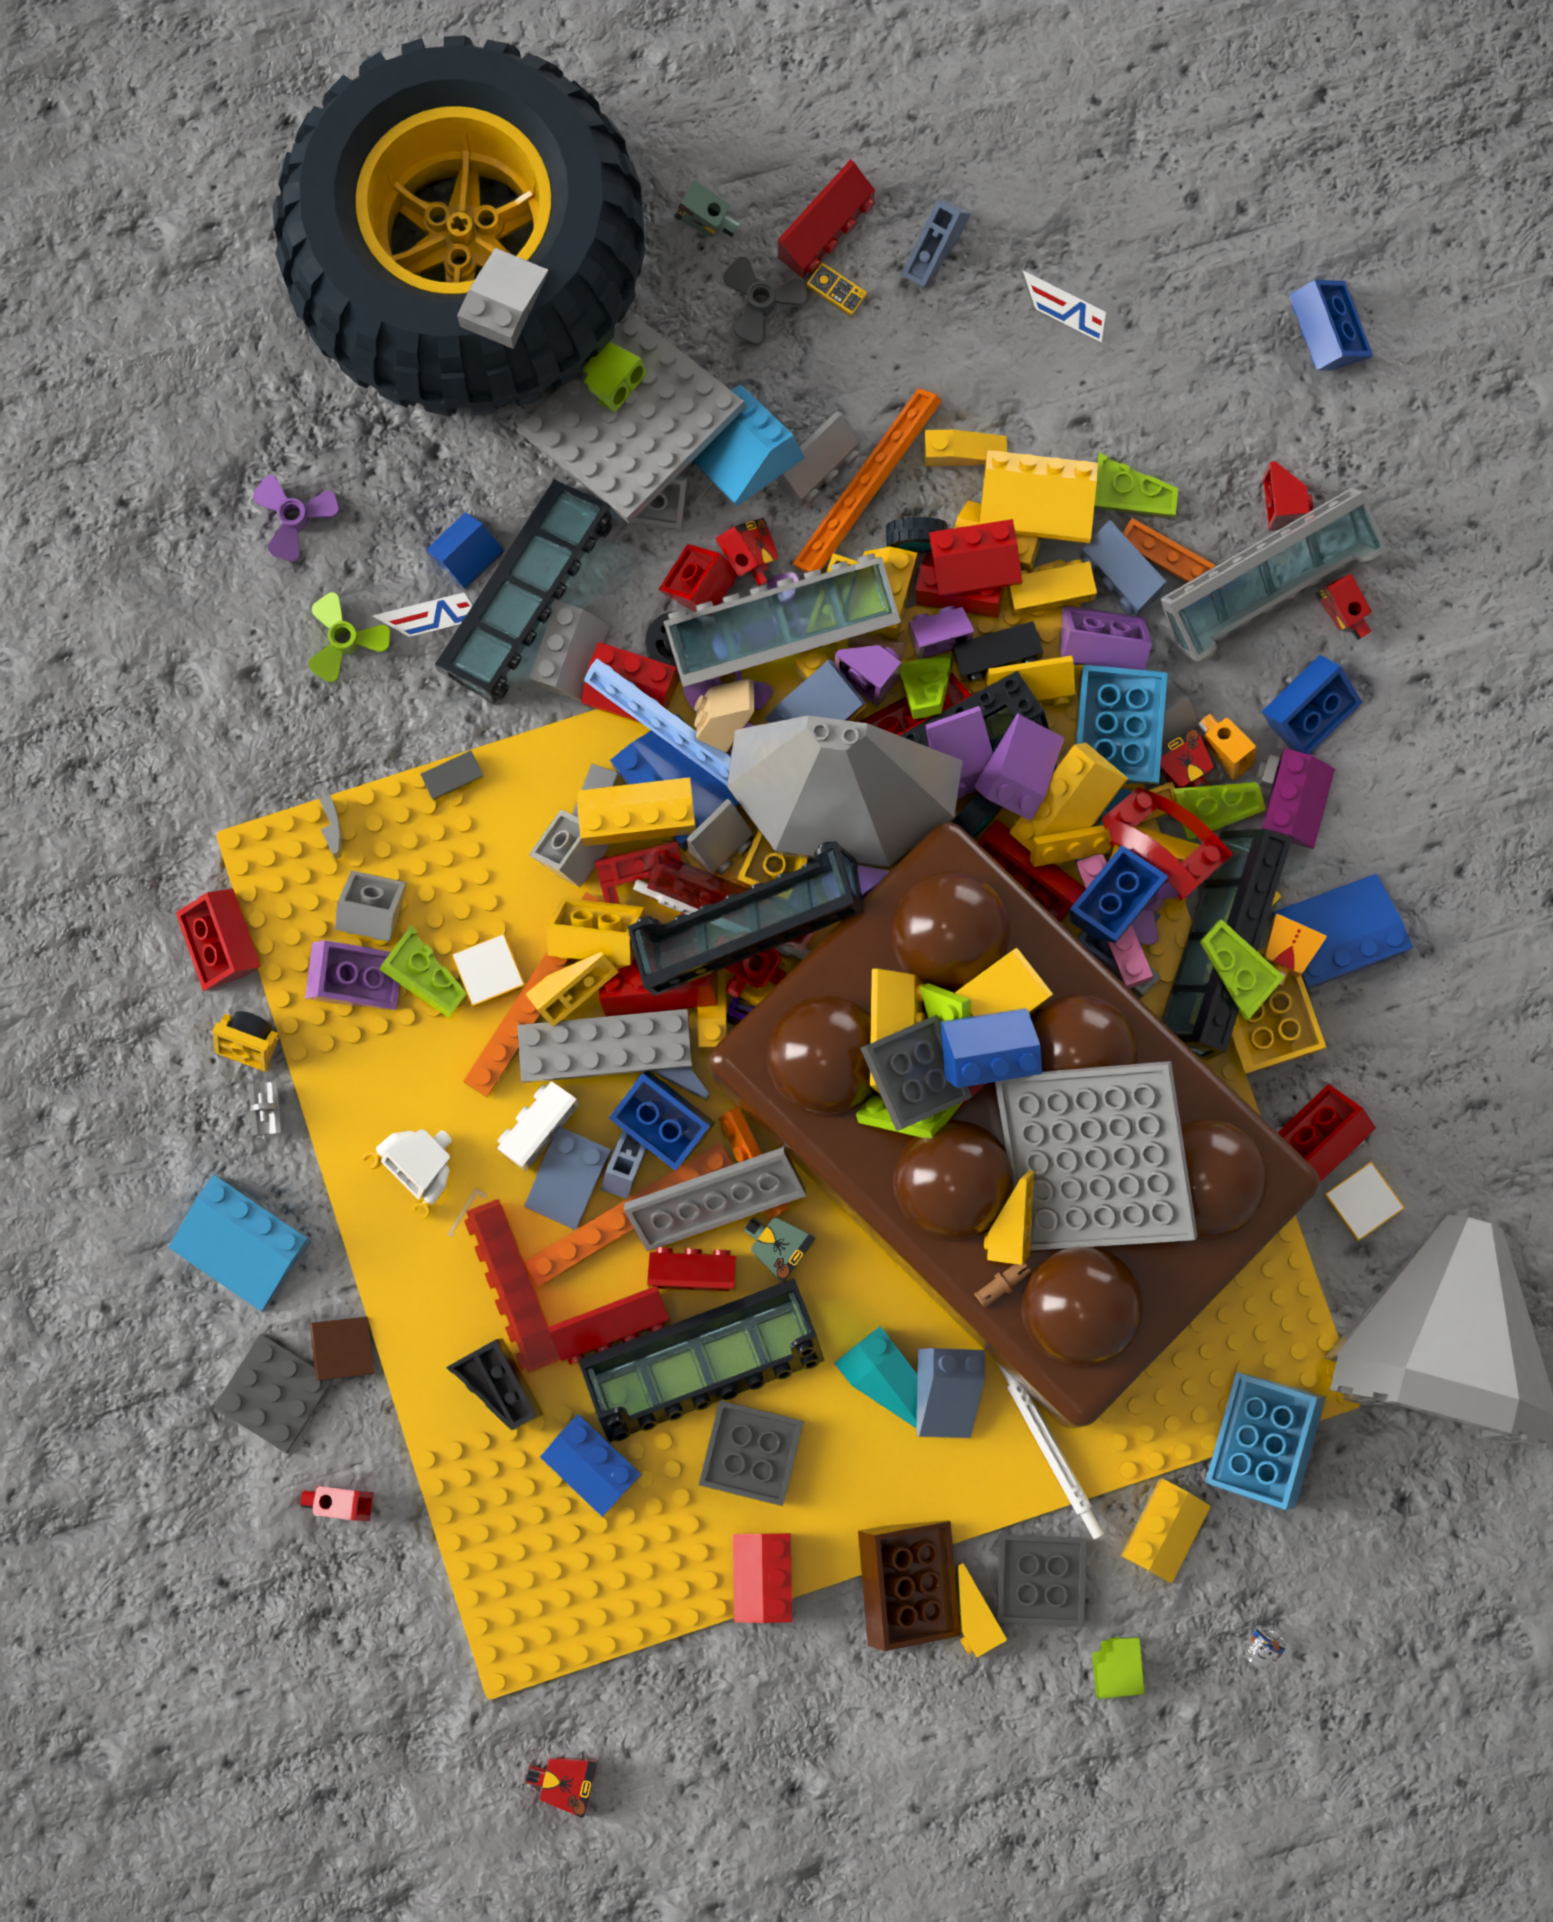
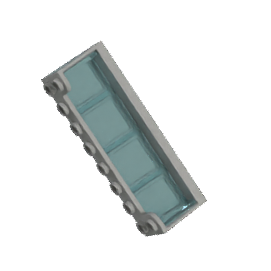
M1354 488L1346 490L1162 597L1160 600L1177 650L1197 662L1208 660L1217 649L1215 641L1224 639L1228 632L1234 628L1248 625L1253 617L1260 613L1265 614L1272 611L1277 603L1296 597L1301 589L1320 583L1323 580L1322 577L1331 572H1338L1344 569L1346 563L1353 559L1365 562L1366 564L1379 560L1381 554L1387 552L1388 548L1363 492Z
M875 553L858 557L859 563L848 566L847 561L831 565L832 571L821 574L820 569L804 573L805 579L794 582L793 577L777 581V588L767 590L766 585L750 589V596L740 598L739 593L723 597V604L713 606L712 601L696 605V612L686 614L685 609L669 613V620H665L664 625L683 687L901 623L882 557L876 558Z

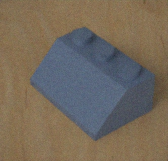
M1111 520L1082 549L1080 555L1083 558L1082 562L1090 561L1092 572L1094 571L1101 578L1100 583L1107 592L1111 593L1113 591L1120 599L1118 603L1125 612H1132L1134 616H1138L1161 596L1166 581Z

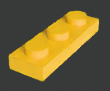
M1104 825L1034 837L1032 840L1030 862L1034 867L1091 857L1096 854L1112 853V846L1109 844L1111 841L1108 828L1105 829Z

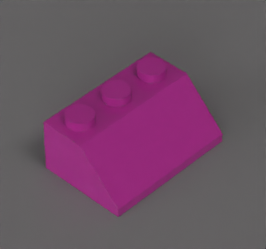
M1285 748L1280 754L1261 829H1268L1292 838V844L1314 849L1335 768L1312 755Z

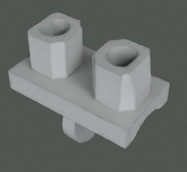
M278 1082L248 1084L252 1135L260 1136L282 1133Z

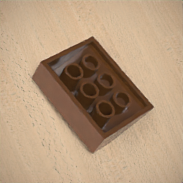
M951 1521L889 1525L859 1530L858 1538L868 1646L882 1651H889L960 1636Z

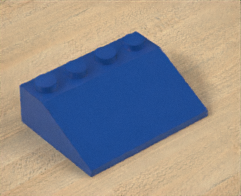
M677 714V716H678L684 723H686V722L680 717V715ZM652 730L631 742L610 760L613 768L628 785L690 777L696 829L727 799L732 802L736 809L741 806L724 783ZM691 834L671 836L674 840H677L678 845L683 851L688 849L687 838Z
M1377 874L1271 913L1273 918L1276 914H1279L1327 936L1301 974L1306 990L1407 953L1413 948L1403 921Z

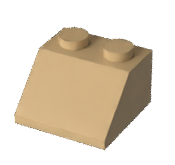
M748 678L709 688L705 696L701 695L698 698L694 707L696 711L694 726H696V739L725 753L728 751L734 741L735 730L742 729L754 713L753 680Z

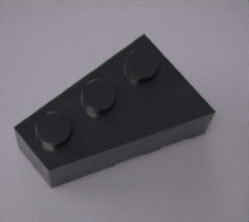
M503 1338L488 1343L446 1367L466 1385L465 1387L477 1395L486 1404L485 1406L511 1431L544 1415Z

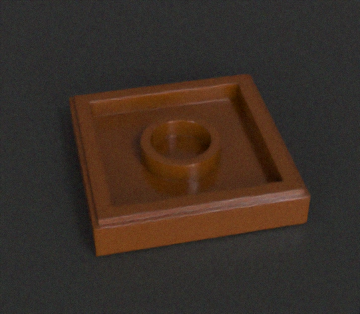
M368 1316L310 1323L316 1381L374 1374Z

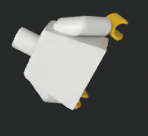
M423 1129L416 1133L411 1130L396 1132L376 1147L377 1151L366 1152L363 1155V1161L374 1156L375 1163L369 1169H377L383 1164L418 1200L423 1197V1201L413 1206L412 1213L416 1211L419 1205H422L426 1209L425 1215L421 1218L424 1219L431 1212L430 1205L435 1204L446 1188L450 1172L447 1163L450 1156L445 1149L452 1143V1139L443 1130L439 1131L434 1137H431Z

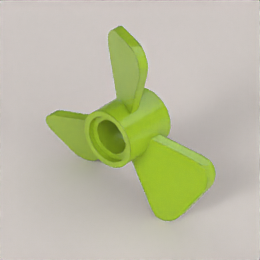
M333 592L328 593L314 603L312 613L316 619L329 628L328 638L331 644L311 657L308 666L314 674L326 682L334 683L338 680L343 655L353 653L358 646L380 653L388 650L391 634L388 626L378 625L356 632L352 624L343 621L340 599ZM341 633L351 634L348 642H337V637Z

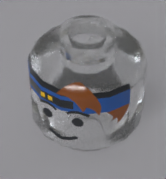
M1271 1624L1267 1627L1257 1625L1243 1643L1244 1657L1259 1669L1273 1667L1286 1650V1643L1282 1639L1283 1632Z

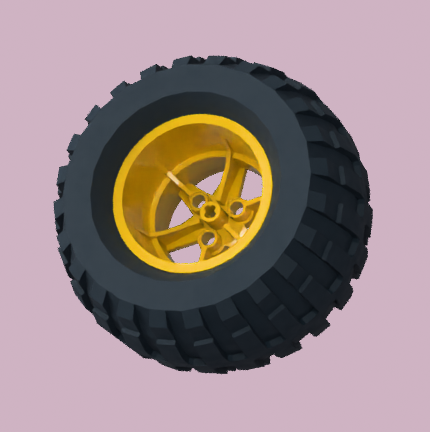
M466 35L445 36L443 47L425 48L424 42L420 38L401 44L402 55L386 60L382 53L378 52L362 62V65L359 66V76L355 79L350 80L345 75L340 77L325 93L322 101L323 108L313 106L297 132L292 152H287L283 161L278 183L281 193L280 196H276L273 205L274 232L277 237L275 255L296 315L301 318L322 354L335 360L339 364L341 371L359 386L368 388L371 385L378 390L380 396L408 408V405L415 407L416 403H420L427 412L452 417V415H456L457 408H471L474 415H489L498 413V405L516 400L519 407L539 401L542 398L541 391L548 385L552 384L555 388L558 386L560 388L579 376L582 372L581 365L583 362L588 361L593 356L596 357L612 340L616 323H620L625 317L636 296V280L641 273L645 254L641 184L634 164L627 153L625 139L614 123L604 113H601L599 102L574 80L571 82L563 76V71L556 65L536 55L527 53L521 58L520 51L514 45H509V43L487 39L484 47L481 48L473 46L470 37H466ZM458 176L448 207L442 202L429 203L414 196L422 188L434 182ZM479 176L506 184L519 195V198L497 209L490 205L481 206ZM399 212L426 233L427 236L410 250L392 255V229ZM436 215L445 216L442 222L436 223L432 221ZM484 218H491L494 220L493 223L488 226L480 224V222ZM533 222V232L516 257L548 269L549 272L516 345L512 349L460 327L457 315L470 287L475 281L477 266L483 268L495 248L511 254L498 240ZM462 256L466 258L463 264L457 265L453 263L456 257ZM444 264L446 282L433 281L417 275Z

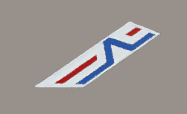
M1023 271L1036 310L1102 343L1105 311Z
M460 593L373 615V617L402 634L411 637L461 624L473 605L465 593Z

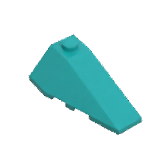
M879 1326L834 1364L854 1388L917 1429V1373L881 1326Z

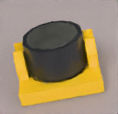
M237 1011L232 1017L225 1013L220 1023L216 1022L213 1028L215 1053L263 1072H268L271 1065V1056L279 1039L277 1037L278 1033L273 1031L270 1023L255 1014Z

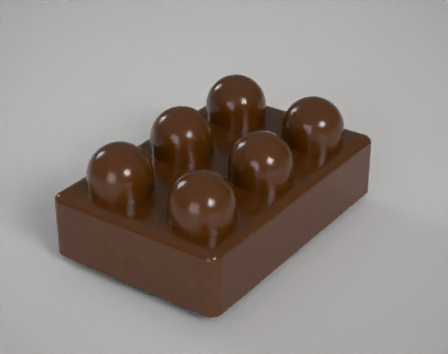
M951 822L941 823L933 828L862 899L864 912L840 921L715 1046L710 1057L712 1077L715 1084L779 1148L784 1147L789 1157L1060 1425L1076 1429L1094 1423L1316 1194L1319 1187V1177L1316 1170L962 827ZM1018 948L1053 993L1049 1000L1031 1017L1040 1043L1042 1072L1171 1061L1198 1237L1190 1241L1030 1250V1257L1025 1263L1033 1273L1011 1288L1012 1292L1010 1294H1003L985 1309L974 1293H977L995 1279L994 1275L998 1272L1002 1274L1014 1265L987 1260L988 1250L984 1249L985 1235L991 1229L1012 1194L1014 1185L1013 1170L1006 1153L995 1082H990L952 1115L948 1122L936 1132L933 1138H922L858 1123L856 1113L871 1095H880V1093L870 1086V1069L860 1048L871 1043L872 969L914 974L922 981V984L929 983L955 993L1005 955ZM922 1001V1012H924L925 1017L927 1019L928 1016L924 1001Z

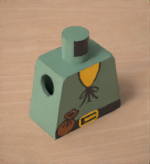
M695 180L682 199L674 216L676 219L709 237H713L718 229L732 237L740 224L726 215L730 208L729 203Z
M753 1217L743 1230L757 1240L750 1251L781 1283L786 1281L816 1239L812 1235L776 1217L771 1220L768 1226Z

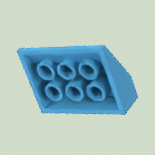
M741 384L731 391L744 400L747 407L692 461L736 506L805 459L794 435Z
M1083 665L1080 672L1074 745L1081 743L1090 745L1128 778L1125 784H1159L1168 672Z
M213 1174L196 1198L168 1248L263 1312L311 1240Z
M1236 1372L1205 1483L1285 1510L1296 1508L1326 1397L1300 1388Z

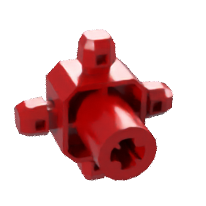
M767 923L762 928L767 927L770 924ZM744 933V934L738 935L737 938H740V937H742V936H745V935H747V934H749V933ZM722 935L717 942V946L735 939ZM773 948L726 967L725 970L735 976L733 979H729L725 991L738 998L745 991L746 988L744 986L746 983L757 989L767 986L768 982L777 985L787 975L785 971L778 967L781 963L780 953Z

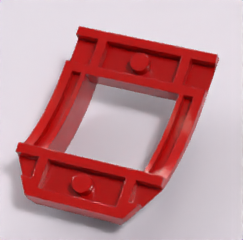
M1141 787L1135 789L1102 818L1104 828H1108L1111 837L1109 844L1112 847L1115 845L1121 847L1123 845L1166 874L1168 880L1165 884L1169 882L1180 894L1178 898L1181 901L1233 855L1215 833L1190 811L1159 794ZM1156 809H1160L1180 821L1203 842L1182 862L1156 840L1135 828Z
M677 840L662 841L663 843L610 857L606 855L594 861L605 903L620 904L616 890L617 885L668 872L671 874L675 892L692 898ZM698 930L659 945L658 956L696 944ZM640 940L639 946L643 961L650 959L649 948ZM634 957L631 965L637 963L636 957Z

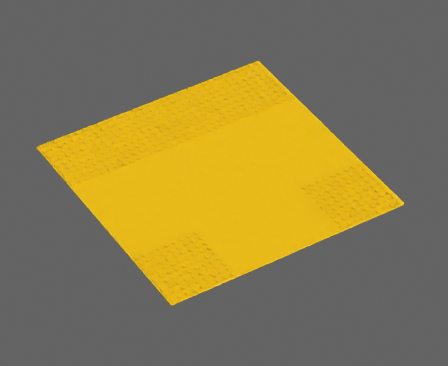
M1059 559L1034 567L1033 572H1038L1039 568L1043 566L1055 565V568L1066 566L1064 560ZM1005 587L998 618L966 613L973 627V638L1034 621L1043 649L1042 658L1038 661L1061 657L1059 644L1063 607L1013 616L1007 587ZM1078 603V604H1073V605H1068V606H1072V607H1079V608H1081L1080 603ZM917 605L905 610L897 638L899 642H906L902 660L899 659L901 663L917 660L908 631L909 622L913 621V617L920 614L928 613L929 616L939 614L940 608ZM849 638L824 645L820 649L835 664V654L838 650L853 647H848ZM951 650V651H948V652L941 653V654L933 655V656H938V655H943V654L952 653V650ZM800 653L741 670L742 679L749 678L753 681L767 683L773 689V694L765 707L760 710L754 709V713L748 720L750 724L757 726L769 723L766 720L768 714L804 682L793 668V659ZM952 654L953 664H952L951 672H952V673L957 677V679L961 682V679H960V676H959V673H958V670H957V667H956V663H955V660H954V657H953V654ZM1087 664L1074 665L1076 695L1069 705L1062 707H1053V704L1042 705L1049 730L1064 737L1056 762L1057 767L1075 744L1080 672L1083 665ZM731 673L720 677L721 682L724 684L734 682L736 679ZM984 675L985 679L976 683H969L968 680L961 683L971 695H974L986 688L985 680L987 675ZM900 677L899 682L879 707L860 694L866 702L867 714L859 721L906 697ZM679 682L667 710L674 715L679 714L686 724L696 731V726H694L696 713L692 710L684 696L682 682ZM599 709L471 749L484 777L434 801L422 779L421 773L468 751L330 795L336 806L342 828V854L338 859H335L321 831V829L331 825L319 799L221 830L216 835L232 888L239 901L241 912L261 965L258 968L259 975L365 1313L368 1316L370 1329L481 1683L488 1699H495L734 1618L733 1534L791 1533L792 1598L862 1575L858 1538L859 1530L889 1525L949 1520L951 1521L952 1544L1071 1505L1007 1388L1009 1384L997 1362L986 1351L985 1381L971 1438L917 1437V1429L854 1388L834 1363L879 1326H881L916 1373L918 1349H984L792 1159L791 1161L806 1188V1196L788 1202L787 1204L790 1209L776 1218L812 1235L816 1239L786 1281L793 1278L796 1281L825 1361L820 1362L812 1369L796 1371L788 1378L767 1382L759 1389H749L738 1393L733 1399L721 1400L804 1421L783 1506L699 1485L719 1401L712 1403L704 1410L688 1412L680 1419L659 1423L651 1430H641L630 1434L628 1438L622 1441L614 1440L609 1442L642 1475L603 1517L540 1458L543 1452L577 1414L581 1415L608 1441L596 1414L579 1362L569 1365L568 1361H561L547 1327L649 1289L647 1286L650 1252H656V1249L646 1251L634 1229L539 1287L524 1261L575 1231L524 1207L550 1143L527 1172H525L497 1149L500 1145L497 1141L506 1129L509 1128L512 1131L518 1123L516 1117L525 1106L530 1108L537 1100L534 1098L537 1090L543 1084L548 1086L552 1081L576 1098L580 1105L562 1128L610 1149L613 1154L623 1129L612 1122L609 1117L644 1072L522 1083L518 1050L487 1098L463 1081L524 987L475 1007H472L466 993L450 1018L401 984L399 986L397 1010L328 1003L305 999L313 942L328 940L391 952L411 925L418 932L416 935L423 944H428L434 952L432 955L442 967L448 969L465 992L466 990L451 954L504 933L523 982L526 985L547 953L546 926L562 898L581 900L584 894L588 892L600 901L605 902L596 866L589 878L581 887H578L534 860L529 854L560 810L573 814L578 801L577 791L582 790L591 764L617 772L610 760L631 742L651 731L642 723ZM997 712L984 719L990 739L1008 730L1014 720L1012 714L998 716ZM732 743V745L730 746V748L728 749V751L726 752L727 754H729V752H730V750H731V748H732V746H733V743ZM618 774L614 786L628 785ZM1124 784L1121 789H1128L1133 792L1138 787L1143 789L1145 787L1144 784ZM979 791L957 799L955 817L980 794ZM738 807L737 811L753 832L754 838L751 840L753 843L759 829L746 811ZM1003 807L995 818L973 839L978 843L983 834L996 820L1011 830L1021 816ZM1100 817L1093 826H1097L1099 824ZM1156 819L1138 825L1161 833ZM672 837L612 843L604 856L608 855L610 857L663 843L662 841H674ZM679 846L692 899L704 904H711L685 857L684 851ZM1111 853L1103 854L1107 863ZM1075 860L1066 861L1063 866L1055 864L1084 886ZM351 870L406 882L397 925L390 941L376 940L372 937L335 930L337 902ZM670 872L641 879V881L664 889L666 887L675 891ZM636 881L616 886L620 904L644 907V917L651 916L653 919L667 924L673 921L675 917L681 915L679 911L658 903L659 900L633 890ZM822 882L821 885L815 888L820 905L828 902L822 894ZM783 900L781 901L787 909L763 905L757 909L759 926L763 927L767 923L772 925L799 914L801 911L792 909L788 902ZM1164 903L1163 907L1157 911L1161 915L1156 923L1159 935L1158 941L1153 945L1143 944L1141 946L1147 963L1161 978L1140 1000L1160 1020H1162L1192 924L1186 903L1183 908ZM1069 912L1061 924L1077 938L1082 929L1071 923ZM750 913L740 918L751 923ZM839 922L794 940L795 944L812 950ZM711 924L706 926L707 940L711 939L714 948L717 947V942L722 935L732 939H736L738 936ZM780 953V956L794 963V967L802 960L791 954L788 957ZM612 963V965H613L616 969H620V968L629 966V965L617 966V965H614V964ZM727 970L726 985L729 979H733V977L735 976ZM1207 970L1203 985H1206L1209 981V970ZM599 989L561 1021L606 1017L598 999ZM727 992L726 1014L734 997ZM1200 993L1191 1021L1192 1025H1195L1204 993ZM743 1000L739 1001V1003H742L750 1007H754V1005ZM698 1007L687 1008L689 1011L693 1067L690 1068L709 1092V1098L706 1101L657 1075L655 1076L715 1122V1125L700 1145L683 1164L720 1142L734 1165L739 1162L734 1157L733 1147L728 1137L721 1131L718 1119L729 1110L738 1106L715 1084L710 1064L712 1051L698 1050ZM541 1015L536 1023L548 1021ZM727 1022V1034L736 1025ZM1231 1036L1225 1053L1208 1061L1202 1060L1260 1115ZM740 1109L761 1153L765 1154L779 1149ZM423 1129L431 1137H434L439 1131L443 1130L452 1139V1143L445 1149L450 1156L447 1163L450 1172L446 1188L435 1204L430 1205L431 1212L424 1219H421L426 1213L424 1206L419 1205L416 1211L412 1213L413 1206L423 1201V1197L418 1200L383 1164L377 1169H369L375 1163L374 1156L363 1161V1155L366 1152L377 1151L376 1147L392 1133L410 1130L416 1133ZM647 1149L629 1197L669 1174L674 1169ZM610 1159L577 1229L626 1200L601 1190ZM477 1188L487 1194L486 1198L476 1194L453 1233L455 1235L453 1237L449 1236V1230L474 1189ZM763 1211L662 1246L673 1248V1253L685 1254L686 1248L702 1249V1254L713 1255L714 1250H731V1255L736 1256L735 1292L658 1289L670 1322L665 1323L666 1326L781 1283L750 1251L757 1240L743 1231L753 1217L768 1226L771 1220L768 1219ZM1296 1215L1094 1423L1076 1429L1066 1428L1060 1425L1033 1398L1088 1499L1211 1458L1236 1372L1325 1396L1326 1400L1320 1421L1361 1406V1404L1343 1400V1393L1330 1390L1336 1362L1324 1359V1357L1340 1339ZM797 1309L755 1325V1330L768 1363L792 1354L790 1344L795 1339L807 1334ZM746 1328L701 1345L714 1383L761 1366L749 1331ZM646 1330L641 1333H638V1335L640 1337L650 1332L649 1330ZM501 1338L504 1339L544 1414L512 1431L485 1406L486 1404L477 1395L465 1387L466 1385L454 1373L452 1374L446 1368L488 1343ZM620 1340L615 1343H612L611 1345L613 1347L623 1342L622 1340ZM693 1349L685 1350L647 1366L660 1404L707 1386ZM594 1350L584 1354V1356L587 1357L589 1355L595 1354L596 1352ZM639 1369L597 1384V1390L605 1410L614 1407H624L627 1409L628 1414L632 1415L653 1407Z

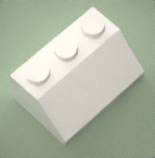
M552 1081L548 1086L543 1084L534 1095V1098L537 1100L530 1108L525 1106L516 1117L518 1121L512 1131L509 1128L506 1129L497 1141L500 1143L497 1149L525 1172H527L551 1142L558 1126L563 1127L580 1106L576 1098Z

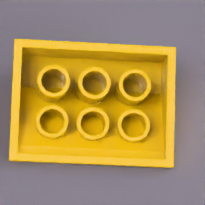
M987 450L979 524L1013 519L1016 535L1090 543L1098 463Z
M1265 948L1259 949L1257 951L1262 957ZM1213 965L1208 966V970H1209V973H1210V974H1211ZM1288 974L1283 987L1277 986L1249 1020L1245 1021L1239 1010L1231 1035L1244 1074L1297 1060L1321 1052L1326 1048L1302 976L1297 978Z

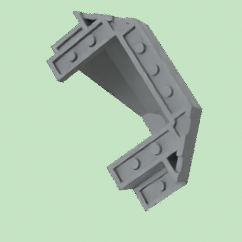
M807 715L735 730L727 787L778 855L815 860L814 852L820 844L836 841L856 859L857 865L891 870L933 828L941 823H953L963 760L868 723Z
M1455 1210L1454 1215H1445L1324 1357V1359L1336 1362L1330 1390L1343 1393V1400L1368 1407L1394 1404L1483 1429L1482 1438L1503 1444L1525 1443L1551 1450L1553 1442V1393L1503 1229L1499 1228L1500 1221L1485 1217L1482 1221L1473 1219L1471 1213L1462 1210Z

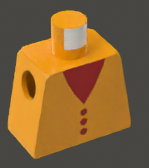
M1208 714L1199 722V726L1206 733V749L1233 781L1255 765V744L1229 718H1224L1221 722H1218L1212 714Z
M1276 914L1271 922L1263 958L1285 977L1278 985L1283 987L1288 974L1297 978L1301 976L1327 936Z

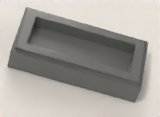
M472 750L421 773L433 801L484 777Z

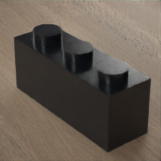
M1034 621L953 644L952 654L961 682L968 680L969 683H976L985 679L984 675H987L990 668L1038 661L1042 658L1043 649Z

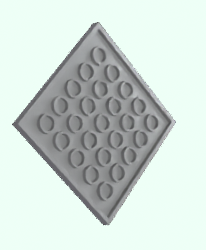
M634 314L614 333V337L610 342L640 357L647 370V374L616 413L598 404L599 398L589 391V385L584 383L588 373L584 372L583 368L590 361L589 359L581 365L582 372L579 376L558 388L518 428L522 436L602 502L608 504L613 511L629 524L747 407L744 400Z
M1171 1061L1046 1071L1037 1075L995 1082L1006 1153L1013 1170V1190L1028 1170L1035 1171L1030 1250L1190 1241L1198 1237Z

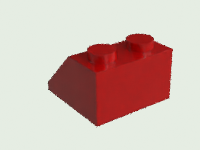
M1271 461L1263 475L1269 531L1279 530L1313 510L1312 494H1307V486L1279 463Z
M687 544L658 590L693 612H696V605L712 601L713 606L719 605L728 590L734 585L738 575L729 561L720 553ZM715 612L706 614L704 616L712 618Z

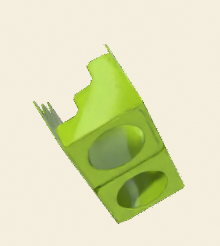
M609 342L596 357L593 356L583 368V371L588 373L584 383L589 385V391L599 398L598 404L615 413L647 374V370L640 357L612 342Z
M1115 1637L1102 1641L1101 1650L1092 1653L1096 1697L1098 1699L1145 1694L1140 1638Z

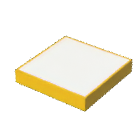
M504 933L451 954L472 1007L525 987Z
M1369 1162L1324 1194L1357 1241L1404 1209L1402 1203L1372 1162Z

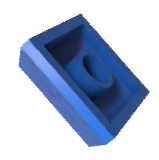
M465 512L426 549V552L455 581L466 589L504 550L481 522Z

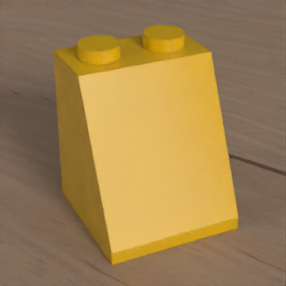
M1018 948L1012 950L955 992V994L970 999L971 1017L1026 1008L1031 1018L1053 995Z

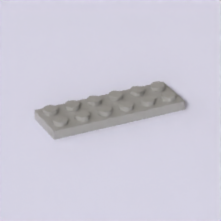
M688 1009L560 1021L554 1027L549 1022L517 1025L522 1083L693 1067Z
M782 1147L624 1203V1211L646 1251L656 1249V1247L665 1246L805 1197L806 1188L787 1151Z

